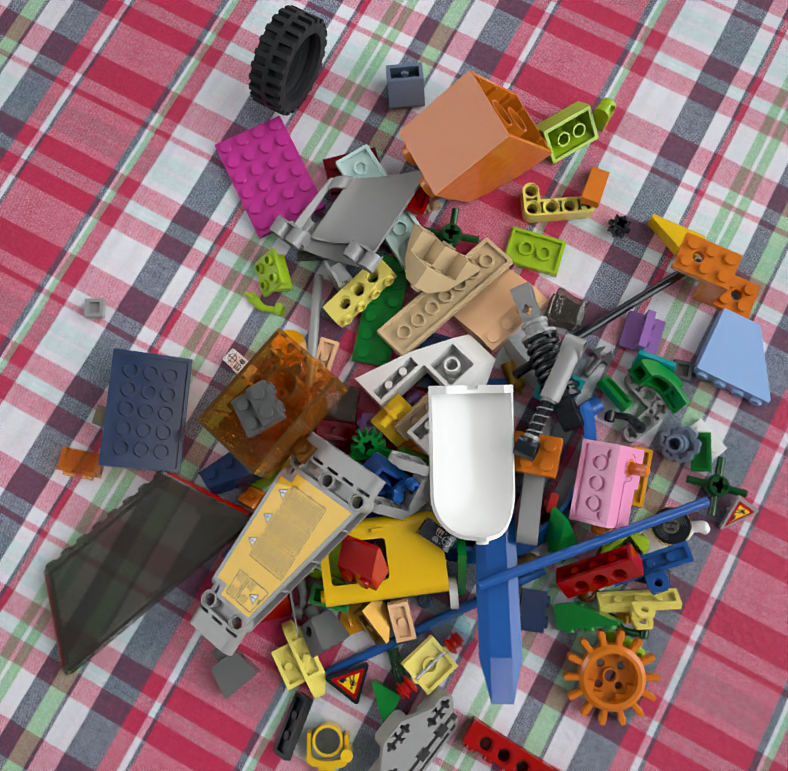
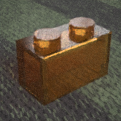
M62 446L57 470L63 471V475L75 477V474L82 475L81 479L93 481L94 477L101 478L104 466H98L99 453Z

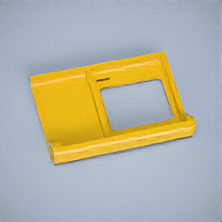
M433 510L416 512L403 520L389 516L363 519L348 535L360 540L383 538L385 540L389 577L382 581L377 591L370 588L365 589L358 583L335 586L331 581L329 555H327L321 561L324 591H320L322 604L326 603V607L449 591L445 551L416 533L426 517L441 526Z

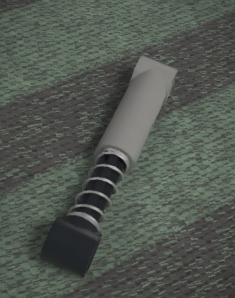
M570 333L565 335L560 347V353L540 394L542 398L540 399V406L536 407L537 412L533 414L534 419L530 422L529 429H526V433L520 435L513 448V454L531 462L536 458L541 445L539 443V435L543 433L542 429L546 426L547 418H550L549 413L553 411V405L559 404L576 364L586 349L587 340Z

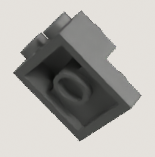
M261 380L245 389L246 393L231 401L248 438H253L286 419L284 414L286 409L275 395L277 393L275 386L266 380Z

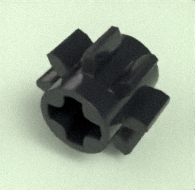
M616 214L614 219L609 220L608 224L611 226L607 231H611L613 238L620 236L622 239L625 233L629 234L631 231L628 227L632 222L627 220L626 215L619 216Z

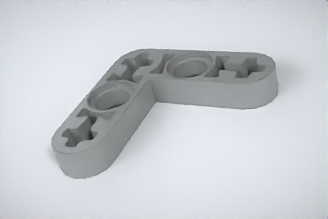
M630 373L625 376L624 384L646 409L636 418L641 420L642 417H647L650 420V425L646 427V431L644 433L635 432L634 437L629 438L627 436L629 434L627 430H634L630 423L622 430V439L627 443H634L669 414L670 409L654 389L644 385L637 392L638 385L630 383L632 378ZM643 390H648L651 393L650 400L643 399ZM662 406L664 408L662 409L663 413L660 412L655 416L652 415L658 409L657 407Z

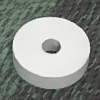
M448 576L451 609H459L456 576Z

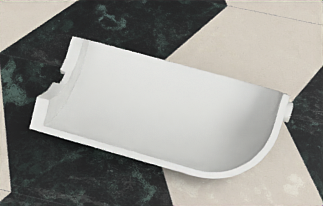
M475 385L428 386L430 499L433 512L441 526L453 536L464 540L476 541L478 545L489 544V541L499 538L507 530L514 510L513 385H477V389H475Z

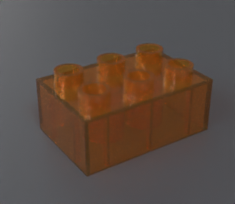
M278 328L200 415L197 421L253 474L270 480L291 456L292 453L289 449L301 435L307 438L309 433L315 429L349 389L289 335ZM261 380H266L275 386L277 391L275 395L286 409L284 412L286 419L255 437L248 438L231 401L246 393L245 389Z

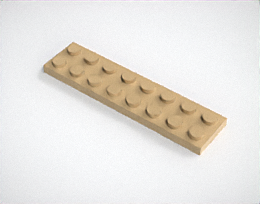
M486 237L466 254L467 257L472 259L481 268L479 272L450 290L429 294L423 291L379 328L377 334L400 357L412 352L513 264V260Z

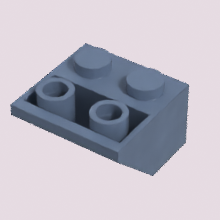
M422 62L386 65L389 109L425 106Z

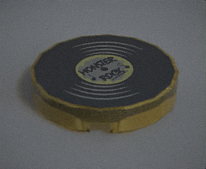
M664 507L658 510L654 515L670 510L675 507ZM684 515L652 527L651 533L660 544L671 546L689 539L692 524L689 516Z

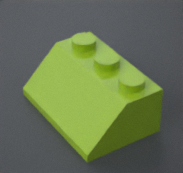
M580 101L575 102L536 125L552 151V154L548 156L552 164L599 138L590 105Z

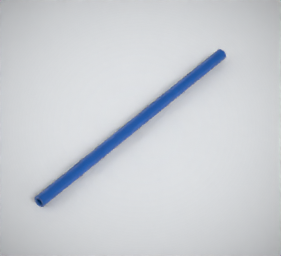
M706 496L479 579L477 580V585L480 591L706 508L710 506V501Z
M541 568L532 573L519 576L518 586L521 587L545 575V569ZM477 596L459 604V609H449L415 625L416 636L477 608ZM392 636L387 644L374 645L324 669L325 674L328 675L358 665L404 642L397 643L395 636Z

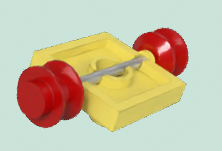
M450 632L451 637L449 639L443 638V647L430 634L401 662L411 675L410 678L403 676L404 682L402 684L396 683L398 688L395 690L403 699L408 697L410 700L409 694L412 691L417 693V686L415 685L417 683L429 695L458 667L448 654L449 651L452 654H457L456 649L459 646L464 648L462 645L464 640L457 632L454 634Z

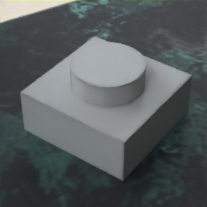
M104 298L85 299L84 317L86 319L105 318L106 300Z

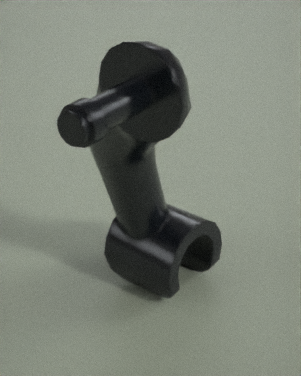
M614 410L605 412L604 420L606 422L613 423L615 418L628 421L637 433H644L646 431V425L630 413H621Z

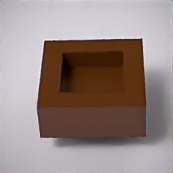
M301 435L289 451L301 463L306 464L318 448L305 436Z

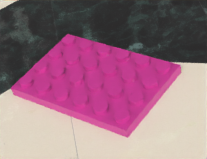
M280 116L215 144L216 150L259 239L272 234L269 229L279 214L286 220L295 222L318 193ZM323 201L320 202L312 215L326 209Z

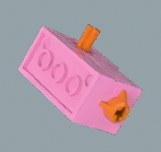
M583 439L569 519L591 524L590 531L598 535L628 525L634 489L638 490L640 476L648 477V474H650L649 465L642 464L644 450Z

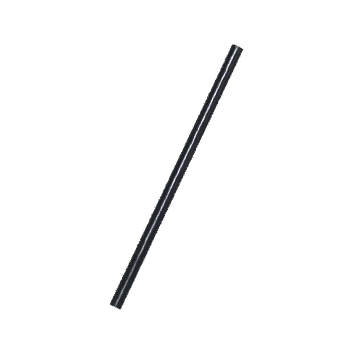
M696 258L694 260L696 262H702L699 258ZM678 271L673 272L572 335L584 339L686 275ZM528 361L514 369L512 374L518 379L533 370L532 364Z

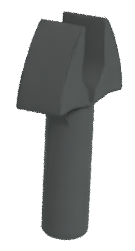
M606 346L596 348L591 352L594 355V360L583 372L586 378H589L600 364H605L606 366L610 364L612 351L606 357L600 358V353Z

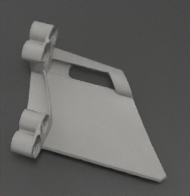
M419 170L381 177L354 178L345 175L329 178L295 222L292 220L288 221L279 214L269 231L294 249L306 251L345 265L358 267L373 274L383 259V256L380 257L376 254V251L420 187L419 179L423 177V174ZM333 188L343 189L322 221L319 223L313 222L311 216L328 190Z

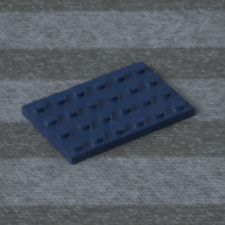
M113 349L98 466L180 473L193 359Z

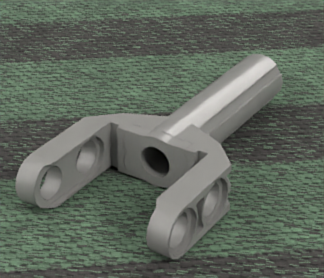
M392 450L388 460L399 469L414 473L413 477L419 483V489L415 492L406 490L402 503L397 504L388 498L377 496L374 500L372 512L403 520L415 514L424 504L431 505L430 468L422 458Z

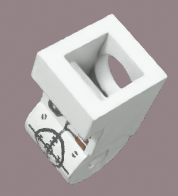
M233 348L222 359L248 384L250 383V374L259 371Z

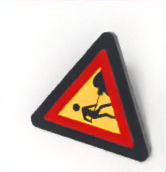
M363 662L325 676V680L354 704H358L369 665L367 662Z

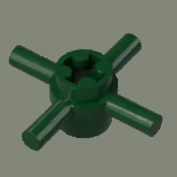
M452 208L450 223L446 224L441 230L424 227L434 233L436 237H440L441 242L445 241L454 248L461 241L477 244L479 241V236L462 233L457 225L458 208ZM449 234H453L452 239H449Z
M724 457L717 458L714 475L708 476L706 479L690 475L686 477V483L701 486L703 492L710 497V506H708L707 515L715 516L718 498L724 497L727 493L746 497L748 493L745 489L730 486L729 481L723 476L726 461ZM713 482L719 484L718 490L717 487L712 486Z

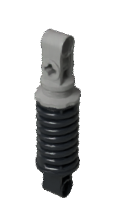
M528 281L510 289V292L523 322L521 329L526 334L522 338L521 343L527 349L526 353L530 357L529 361L532 364V369L535 371L534 374L538 378L537 382L542 391L560 353L561 343H558L560 339L557 334V328L549 327L547 316H542L535 298V292ZM528 308H532V310L530 311V315L527 314V312H529ZM575 379L569 380L559 404L554 405L560 425L565 433L585 426L583 417L574 399L581 394V390L574 386L576 384Z

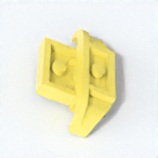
M290 619L282 623V629L288 644L272 651L271 654L288 690L306 682L312 695L317 699L325 695V670L318 656L311 657L301 627L297 625L299 635L297 636L295 623Z

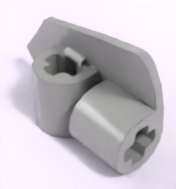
M328 261L325 262L331 283L337 291H340L352 280L351 275L342 263H337L330 267Z

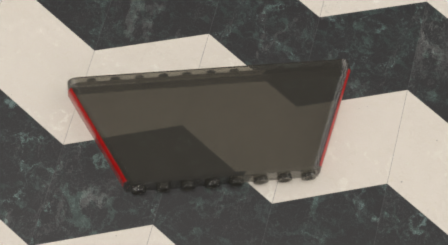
M160 470L153 476L154 479L141 485L135 495L124 499L123 505L118 509L111 510L105 520L97 522L92 526V530L88 534L80 536L76 540L77 543L64 549L57 560L47 563L43 573L61 669L64 674L69 676L75 673L241 534L253 512L172 471Z

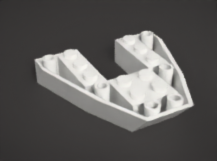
M467 334L409 352L355 378V380L382 409L397 393L401 396L404 395L426 373L440 386L475 385V389H477V385L487 384L496 359L471 335ZM428 412L407 433L414 443L430 458Z

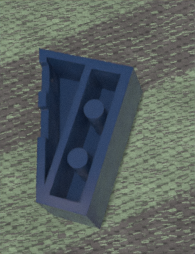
M246 440L199 472L206 487L217 495L237 489L239 486L248 483H256L257 480L273 477L257 448L249 440Z

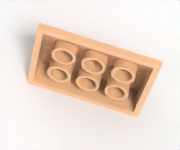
M508 268L453 317L492 355L523 324L510 289L528 281ZM532 285L535 298L541 310L545 307L548 300ZM528 308L529 312H527V314H531L530 311L532 310V308Z

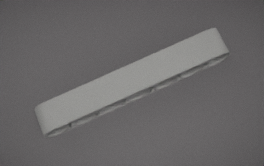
M551 416L547 418L546 426L543 427V433H540V435L550 436ZM524 474L516 543L534 546L538 544L545 477Z

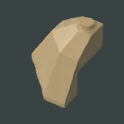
M416 223L412 226L404 262L406 279L411 283L410 287L415 291L420 292L422 290L429 294L450 290L479 272L481 268L466 255L455 251L456 248L447 242H441L428 229Z

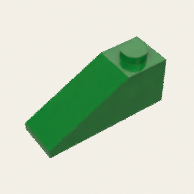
M555 506L551 510L545 539L548 546V554L578 543L568 519Z

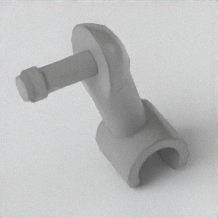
M305 578L297 585L300 592L299 606L296 605L294 607L295 616L298 619H301L302 615H306L304 610L306 609L308 590Z

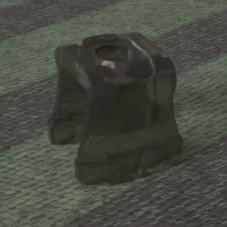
M559 287L556 293H553L549 299L543 316H547L549 327H558L576 332L582 327L589 302L579 299L567 292L566 289Z
M335 381L328 398L321 406L322 417L356 424L361 388Z

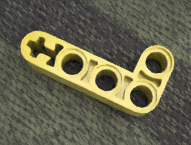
M534 183L525 184L520 195L522 217L529 223L587 219L592 216L595 208L581 203V196L540 199L539 188ZM526 192H531L534 196H528ZM564 207H570L572 211H567ZM546 208H551L554 212H548ZM532 209L535 213L531 214L527 210Z

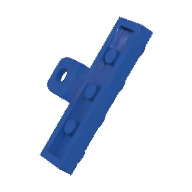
M687 541L641 555L643 576L614 584V586L617 587L644 578L649 591L653 595L668 591L670 582L666 570L694 562ZM660 581L662 586L657 587L654 582Z

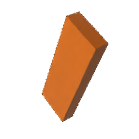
M592 166L580 199L581 203L598 208L610 172Z

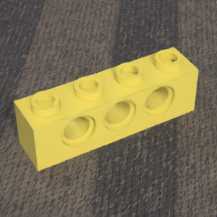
M381 260L373 274L362 269L323 308L343 328L350 324L358 313L364 311L372 300L378 298L380 293L394 282L397 275ZM378 277L377 281L372 283L373 279Z

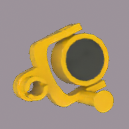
M333 721L321 723L316 728L314 734L313 729H309L307 733V763L310 766L318 767V771H335L336 768L346 766L353 758V745L349 742L350 731H346L344 737V731L341 726ZM344 742V750L341 752L340 758L323 759L312 754L313 744V748L320 756L333 757L339 753Z

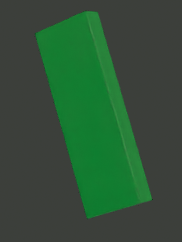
M458 539L456 579L458 594L466 593L467 553L464 539Z

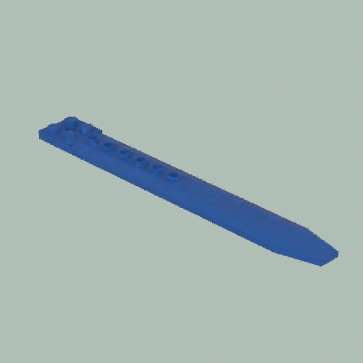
M488 379L486 385H507L508 383L506 379ZM514 510L510 524L502 536L489 541V544L478 545L475 541L479 661L492 705L514 704L523 658L518 577L481 591L477 585V580L517 566Z

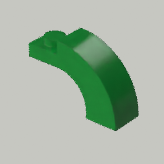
M641 359L627 370L638 386L645 385L654 389L662 397L673 414L678 413L691 403L681 389L684 384L664 365L650 359Z

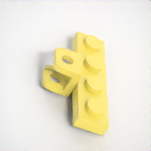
M669 588L668 591L653 595L649 589L596 592V601L600 611L605 613L630 612L632 624L637 630L653 628V618L655 617L656 610L681 609L682 601L677 588ZM639 620L646 621V624H641Z

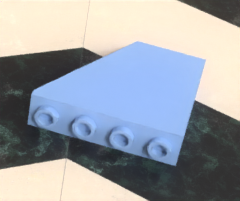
M724 308L717 314L693 366L692 373L696 374L695 376L701 380L713 382V385L720 389L725 388L731 391V394L736 397L748 399L752 405L763 406L768 404L771 398L761 325Z

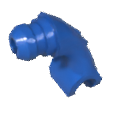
M414 477L404 478L390 488L386 496L393 503H402L405 490L415 492L419 489V483L416 482Z

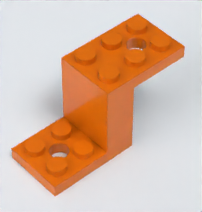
M689 232L685 234L671 269L699 280L692 297L693 299L721 311L726 308L748 319L761 288L760 285L735 275L743 255ZM693 254H699L702 262L694 261ZM731 292H737L740 297L739 300H734L731 297Z

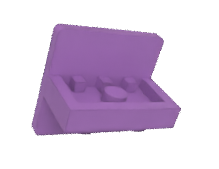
M648 310L644 315L629 311L618 345L636 352L641 349L656 355L666 323L656 319L657 312Z

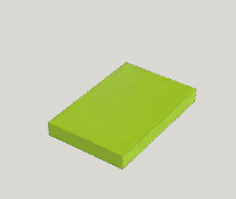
M513 226L505 254L513 260L512 265L556 277L567 241Z

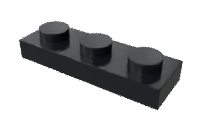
M295 692L273 749L275 754L286 761H290L314 701L303 692Z

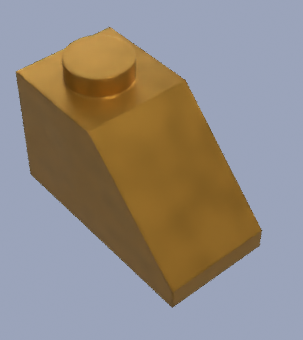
M384 600L364 602L353 613L377 646L387 644L390 633V615L386 602Z

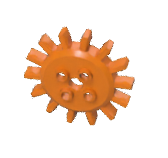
M597 628L598 644L590 646L588 640L581 636L578 638L579 642L586 650L583 656L579 657L571 652L566 654L572 663L578 664L576 672H562L564 680L578 681L579 684L577 688L568 691L567 695L570 701L580 696H585L587 700L579 709L582 716L585 717L595 706L599 708L597 717L600 725H605L608 712H616L617 720L621 726L626 725V718L623 710L632 707L635 714L643 717L644 712L636 702L641 696L651 701H656L657 699L651 690L645 689L646 681H661V676L656 672H645L644 666L654 662L656 657L652 652L639 658L637 657L636 652L643 644V641L638 636L627 647L623 645L625 632L621 628H617L614 642H607L604 631L601 628ZM598 659H603L601 665L596 664ZM622 661L623 666L617 667V663ZM607 670L615 671L613 679H605L604 675ZM596 680H601L600 685H594ZM621 682V687L616 688L615 684Z

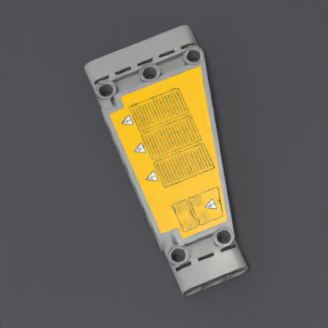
M312 431L307 436V439L318 448L306 464H301L291 454L289 458L290 465L284 467L275 478L213 576L212 588L202 594L201 605L190 621L204 637L228 656H232L244 636L252 632L371 513L374 508V500L386 483L385 480ZM363 500V505L359 508V503Z

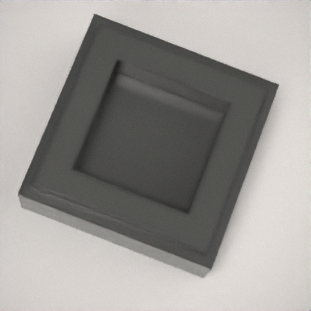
M674 359L673 362H676V368L673 373L681 381L689 383L694 363Z

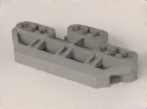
M437 686L429 695L427 694L417 706L415 713L406 715L402 710L393 711L375 734V740L381 748L380 757L369 771H426L458 728V717L453 712V697L445 689Z

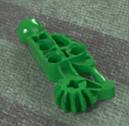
M364 426V432L357 429L358 435H352L354 442L350 444L351 452L348 456L361 465L364 462L359 460L369 459L376 451L388 458L393 450L385 447L386 441L381 438L382 433L380 431L376 432L375 427L368 431V427ZM369 440H371V444H368L365 447L364 442L367 443ZM405 446L395 450L422 458L430 468V458L427 455ZM403 470L407 475L413 477L414 473Z

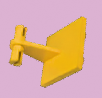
M397 393L370 422L396 447H399L405 439L396 431L393 425L412 406Z

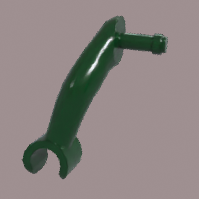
M609 613L610 615H612V616H614V617H617L616 614H614V613ZM622 623L617 625V628H621L625 632V636H638L640 639H648L649 629L634 630L625 627Z

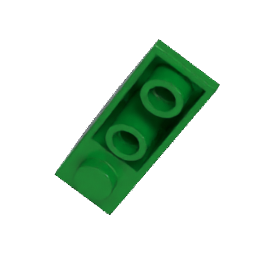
M578 601L553 605L557 630H564V633H574L579 628H584V632L596 631V627H604V630L617 629V625L622 623V619Z

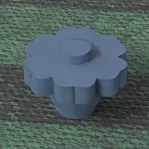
M682 423L669 425L667 432H663L660 435L659 444L664 447L662 454L668 460H677L678 463L693 460V455L700 452L702 444L699 439H696L698 431L691 425L684 426Z

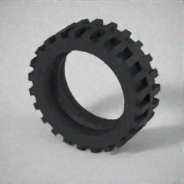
M286 5L285 8L278 10V14L272 16V21L267 23L264 34H261L259 38L260 42L258 47L255 48V56L250 65L252 67L249 73L251 81L248 85L251 90L250 95L255 102L283 116H288L301 106L302 101L306 100L307 94L313 88L314 81L318 78L317 74L322 67V59L325 57L326 51L324 50L327 46V30H325L326 24L323 19L293 5Z

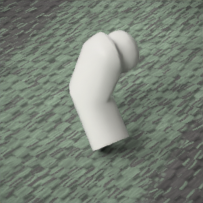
M703 520L690 521L691 531L686 541L694 533L708 534L710 532L709 524Z

